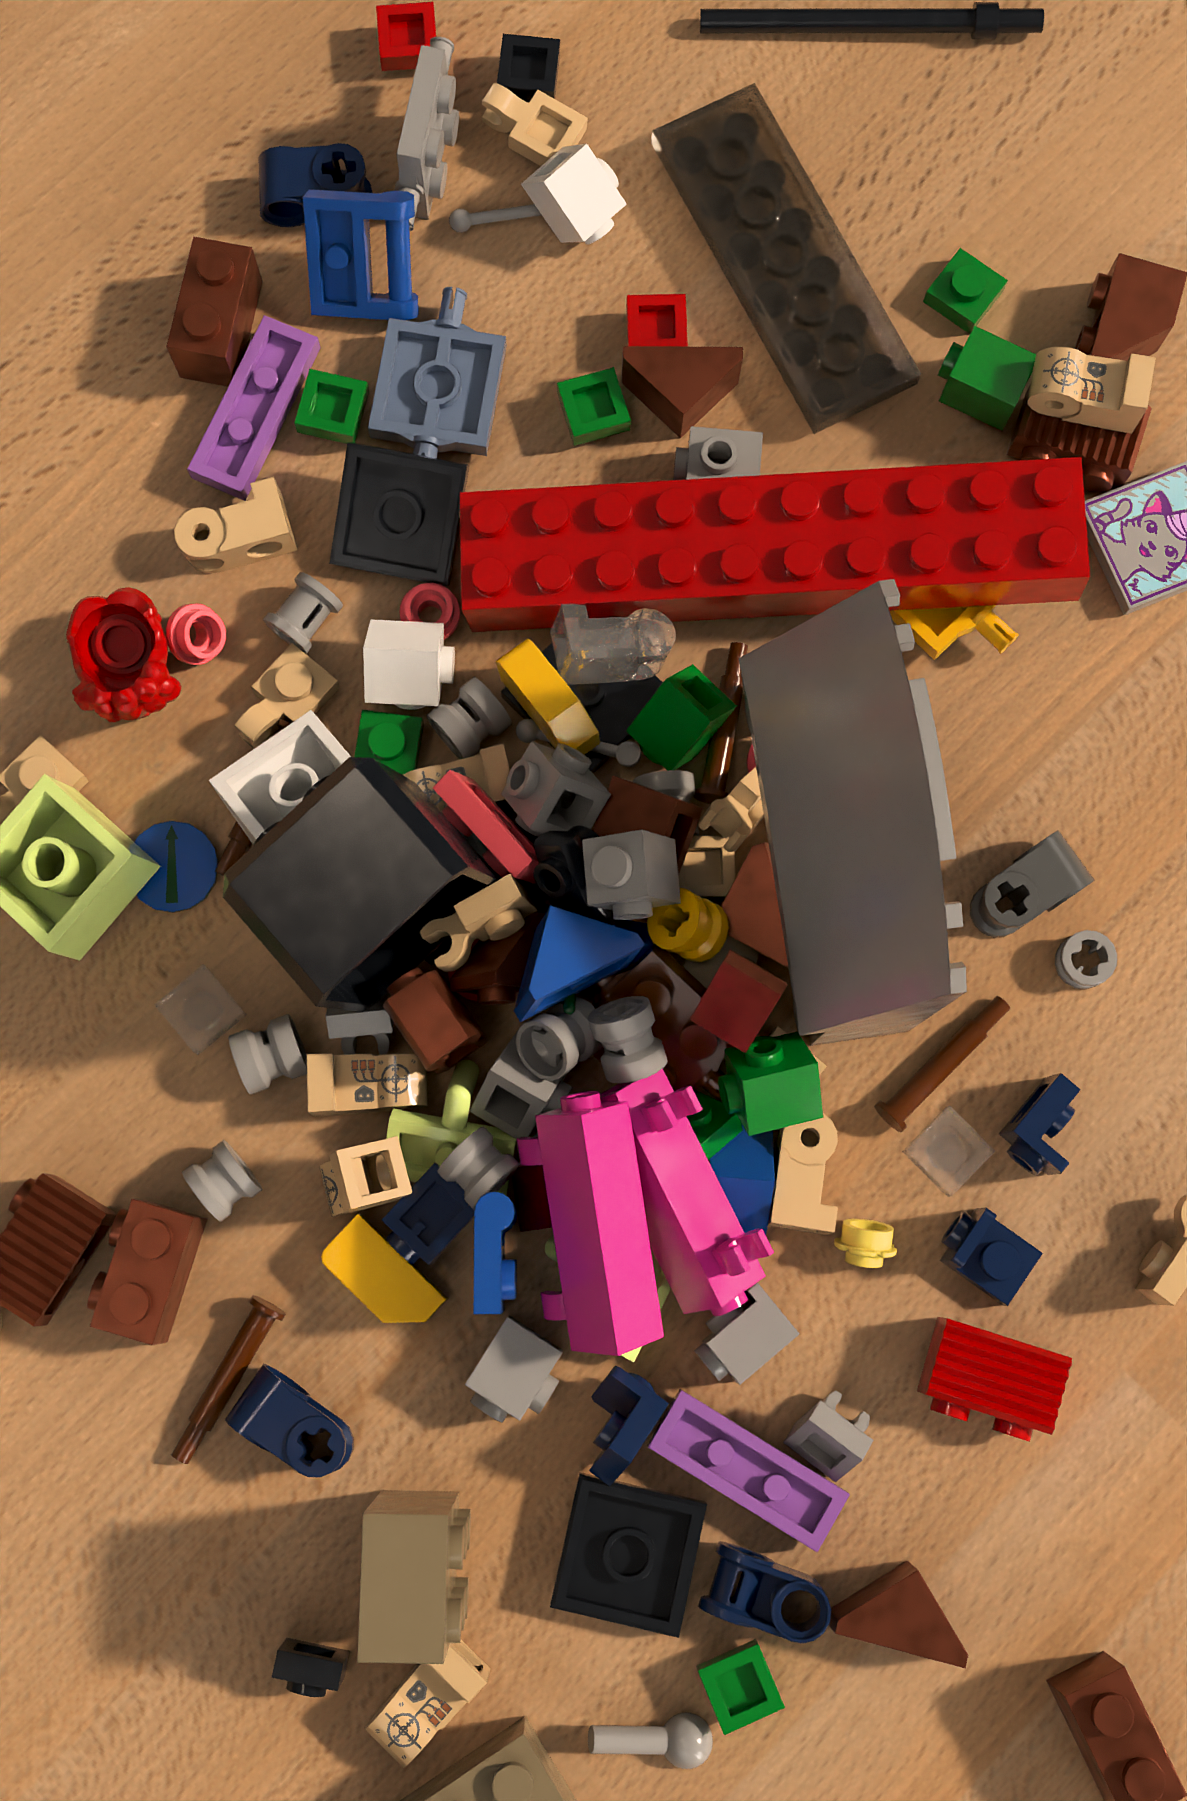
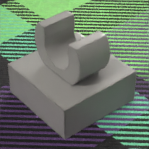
M390 993L364 1012L327 1008L326 1022L329 1039L342 1038L341 1047L345 1055L356 1053V1036L373 1035L378 1042L379 1054H387L394 1022L383 1005L391 997Z
M838 1391L830 1393L823 1401L820 1400L793 1425L783 1442L834 1482H837L864 1459L874 1441L864 1433L870 1421V1416L866 1412H861L850 1423L835 1411L836 1405L842 1397V1394Z

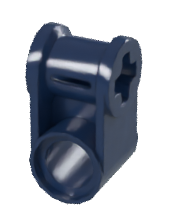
M336 143L326 146L299 148L278 146L263 151L258 157L260 217L265 222L274 226L295 227L305 224L303 196L309 189L373 193L371 184L365 177L366 167L363 156L356 148L349 144ZM342 159L344 161L346 170H341L338 160Z
M264 1363L225 1418L227 1424L244 1438L258 1447L271 1452L298 1473L307 1477H322L341 1469L349 1461L354 1450L353 1434L343 1419L311 1398L310 1394L292 1379ZM327 1430L331 1434L327 1446L334 1454L333 1456L327 1455L314 1460L310 1456L314 1445L307 1438L309 1434L316 1435Z
M723 1541L718 1542L716 1552L719 1554L720 1560L709 1595H704L700 1598L698 1607L701 1610L725 1621L744 1627H754L791 1642H811L825 1632L830 1623L831 1608L827 1595L815 1578L806 1573L775 1563L772 1559L749 1549ZM742 1571L735 1595L731 1597L738 1572ZM797 1590L811 1593L817 1601L816 1611L813 1616L802 1623L790 1622L781 1614L783 1600L788 1594Z

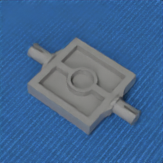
M433 37L430 40V47L421 45L396 154L399 180L396 182L394 191H407L414 195L415 216L409 219L410 231L414 230L415 217L429 220L433 198H443L448 171L447 163L442 162L445 145H455L458 133L459 110L453 109L456 77L448 75L452 53L454 52V43L444 37Z

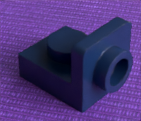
M1062 1073L1045 1077L999 1133L1000 1136L1011 1144V1147L1007 1150L1009 1156L1025 1170L1036 1176L1041 1171L1047 1175L1061 1174L1069 1165V1162L1041 1139L1044 1134L1049 1138L1057 1135L1075 1113V1109L1069 1103L1081 1089Z
M434 1163L412 1186V1194L401 1198L382 1219L392 1230L385 1238L386 1241L412 1265L419 1258H422L428 1265L434 1264L440 1258L445 1248L474 1218L475 1210L464 1200L465 1191L456 1182H446L437 1172L440 1167L437 1163Z
M988 1208L974 1209L971 1215L962 1211L949 1226L941 1242L948 1249L940 1261L1001 1305L1008 1306L1043 1253L995 1219L997 1215Z
M619 1366L612 1368L591 1396L595 1403L611 1414L593 1441L602 1451L589 1469L592 1474L608 1486H611L631 1464L669 1404L655 1393L647 1380L637 1374L627 1373Z

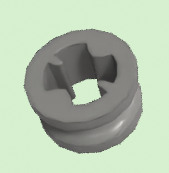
M1084 930L1075 933L1060 944L1055 954V967L1058 975L1066 984L1078 989H1089L1105 982L1112 976L1117 966V952L1114 944L1107 936L1098 931ZM1082 944L1090 946L1088 954L1096 951L1100 958V964L1091 968L1090 976L1082 974L1081 972L1084 967L1075 968L1071 960V956L1081 951Z

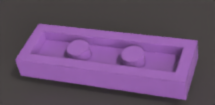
M263 316L187 468L192 479L246 501L252 489L250 483L256 481L308 375L309 368L311 369L321 348L318 337L268 316Z
M679 1389L647 1444L648 1448L815 1552L819 1551L850 1495L847 1491Z

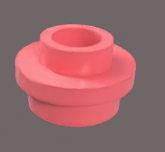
M423 583L409 590L400 605V620L423 622L419 618L421 611L427 607H435L442 614L434 623H444V640L450 637L460 621V607L455 595L445 586L436 583Z
M203 604L182 605L171 614L167 622V645L171 653L179 661L191 665L205 664L211 661L223 649L226 641L225 625L211 608ZM191 625L194 626L196 631V638L193 643H191L189 635Z

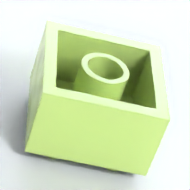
M46 774L40 778L0 825V907L48 952L79 961L161 867L79 791Z

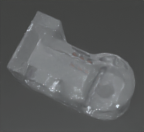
M561 604L550 630L558 674L567 685L626 682L651 678L660 672L676 641V630L672 621L665 614L655 609L647 608L636 610L628 617L588 618L586 605Z

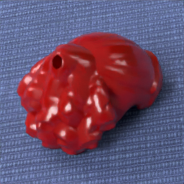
M130 587L120 588L112 592L108 597L87 596L81 599L73 609L66 632L74 670L81 682L72 691L74 701L82 710L95 711L108 722H118L122 719L136 720L147 717L153 712L161 711L167 703L175 701L181 692L180 682L175 677L170 676L166 666L168 646L161 625L162 617L152 600L145 593Z

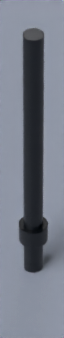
M974 2L973 8L700 9V33H971L972 39H996L998 33H1042L1044 26L1043 8H999L998 2Z

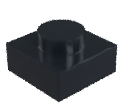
M503 33L497 84L509 89L526 102L531 101L537 90L555 99L560 60V39Z
M286 1638L277 1650L272 1678L286 1680V1689L290 1692L309 1697H324L327 1689L339 1690L346 1675L350 1651Z

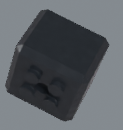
M349 757L331 775L315 783L306 792L302 802L288 815L262 832L254 842L253 847L224 873L223 898L316 1007L364 1012L389 993L387 988L395 980L415 969L450 937L444 936L430 944L420 934L421 929L427 923L456 913L454 905L498 881L500 878L414 781L374 758Z

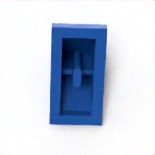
M550 905L534 931L514 1013L519 1021L522 1022L563 1001L568 996L578 993L627 968L644 947V942L638 933Z
M742 1125L743 1130L708 1161L744 1233L762 1228L766 1235L775 1183L773 1130L749 1136Z

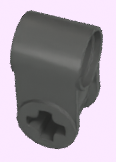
M1057 830L1012 862L1011 866L981 887L971 900L970 917L974 925L983 934L991 937H1005L1014 933L1044 911L1050 912L1095 880L1059 830ZM1007 896L1012 901L1013 907L1001 913L995 903Z

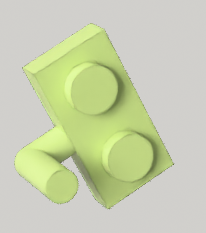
M462 1060L457 1063L446 1092L442 1117L393 1108L389 1118L386 1139L398 1136L409 1181L417 1182L434 1163L440 1166L459 1144L483 1126L493 1135V1146L501 1154H511L514 1157L517 1139L497 1127L467 1122L471 1098L479 1076V1067L475 1062ZM510 1179L497 1192L507 1196Z

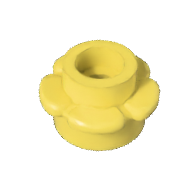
M846 1219L843 1221L841 1238L834 1239L835 1247L846 1251L845 1261L859 1267H882L884 1258H890L897 1254V1248H894V1244H892L894 1228L874 1220Z

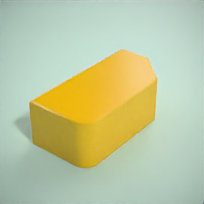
M527 638L496 660L501 681L555 749L561 743L585 755L600 744L599 732L583 704L532 640Z
M357 1214L323 1250L321 1255L323 1265L382 1323L428 1321L449 1298L415 1265L405 1260L386 1241V1237L362 1214Z

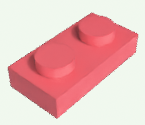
M449 770L433 787L435 792L447 804L442 810L446 819L465 836L470 837L474 833L488 848L482 855L484 860L502 878L511 874L516 879L536 884L533 872L539 863L533 843L474 779Z

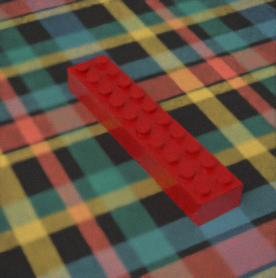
M1082 457L460 492L462 612L472 632L567 628L571 624H604L606 621L619 620L622 621L621 625H625L637 620L638 617L634 616L639 615L642 610V614L650 616L652 623L817 615L870 585L889 579L895 580L900 593V605L889 607V611L1079 601L1090 579ZM641 615L643 617L639 618L641 621L649 620L645 615Z

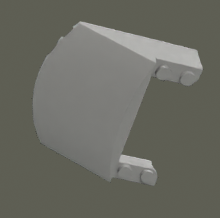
M894 579L882 580L870 585L739 658L745 695L746 719L751 732L793 993L794 1017L799 1036L808 1035L810 1046L908 1032L967 992L966 966L963 962H949L947 929L963 927L961 902L945 903L940 861L957 858L943 764L925 678L908 680L902 652L914 650L915 639L910 623L894 625L889 611V607L900 605V593Z

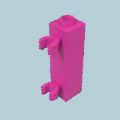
M661 1069L647 1078L634 1082L618 1083L600 1093L601 1102L628 1101L650 1247L683 1314L711 1310L713 1316L716 1317L740 1307L748 1300L745 1291L766 1277L758 1259L768 1257L774 1251L762 1228L744 1233L686 1117L703 1110L691 1085L674 1091L664 1070Z
M598 1091L580 1092L560 1097L561 1108L535 1115L538 1137L517 1138L521 1165H543L562 1288V1291L541 1292L544 1318L554 1321L567 1320L571 1351L620 1356L663 1338L664 1332L628 1101L601 1102Z

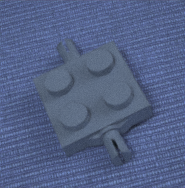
M445 287L442 291L443 296L437 320L413 322L389 318L368 431L370 438L405 443L414 448L413 454L437 458V452L457 451L487 456L507 347L506 336L477 332L461 324L467 293L456 287L454 298L453 288Z

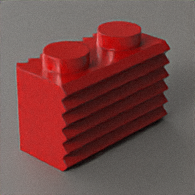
M937 1317L917 1392L933 1397L930 1410L967 1422L971 1409L995 1417L992 1430L1030 1442L1033 1429L1050 1435L1055 1430V1421L1058 1417V1409L1062 1404V1395L1065 1391V1383L1069 1378L1072 1358L958 1321Z

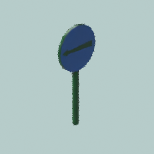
M168 821L151 826L135 840V843L161 866L136 895L139 900L155 910L175 913L192 909L207 898L216 884L218 873L215 872V869L218 865V858L215 847L205 833L188 823Z

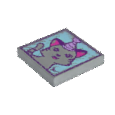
M1187 461L1085 501L1087 538L1123 615L1187 591Z

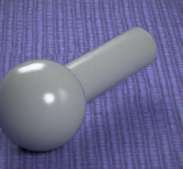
M688 1712L674 1715L664 1726L591 1725L588 1731V1749L590 1754L664 1755L671 1764L681 1769H693L703 1764L709 1757L713 1747V1736L709 1725L700 1716Z

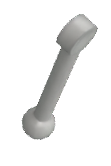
M535 204L469 213L465 209H456L449 217V224L454 231L463 233L471 225L542 215Z
M524 719L518 723L516 735L521 741L530 743L539 739L550 742L532 719ZM631 741L623 742L619 746L600 742L599 745L590 750V752L615 757L625 767H633L641 759L639 747Z

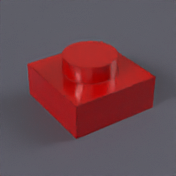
M434 2L377 5L379 54L382 71L416 69L421 45L430 47V40L433 37H437Z
M686 294L627 295V346L688 347Z

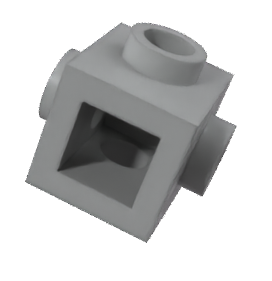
M531 741L521 760L517 761L511 768L502 796L518 814L515 819L516 823L527 832L539 837L548 831H568L573 826L578 825L591 829L611 793L588 769L592 763L590 759L578 750L561 743L554 750Z

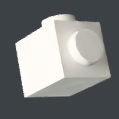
M587 144L562 147L521 183L561 243L585 242V244H591L599 240L614 226L611 218L626 205V202L616 189L619 183L615 173L606 162L595 157Z
M370 620L363 647L365 703L394 704L399 708L407 710L420 709L425 706H439L442 684H453L455 669V648L444 646V623Z

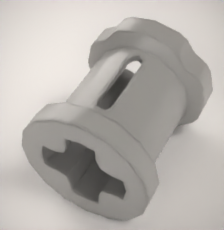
M299 572L294 579L297 585L278 611L276 613L268 612L263 621L288 644L293 643L307 654L312 648L310 642L312 636L331 612L339 613L343 604L319 581L304 572Z

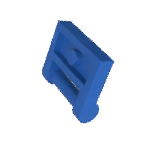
M309 189L303 196L311 315L389 320V318L411 320L419 315L418 295L412 292L409 219L415 216L414 195L407 191H387L380 194ZM369 219L385 220L389 293L386 294L373 293Z
M499 1192L486 1193L480 1197L475 1206L473 1314H501L505 1311V1300L517 1299V1259H505V1233L512 1229L517 1221V1208L509 1197Z

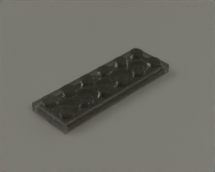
M755 83L652 130V146L814 434L918 384L921 372Z

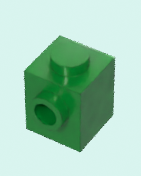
M974 326L964 347L953 342L937 376L947 380L939 402L1003 431L1033 372L1036 354Z
M692 664L665 679L626 732L639 743L641 751L649 760L662 765L667 771L676 770L700 753L737 705Z
M797 1031L776 1037H756L746 1053L736 1047L724 1049L727 1075L718 1077L720 1097L726 1113H736L749 1136L823 1118L818 1062Z

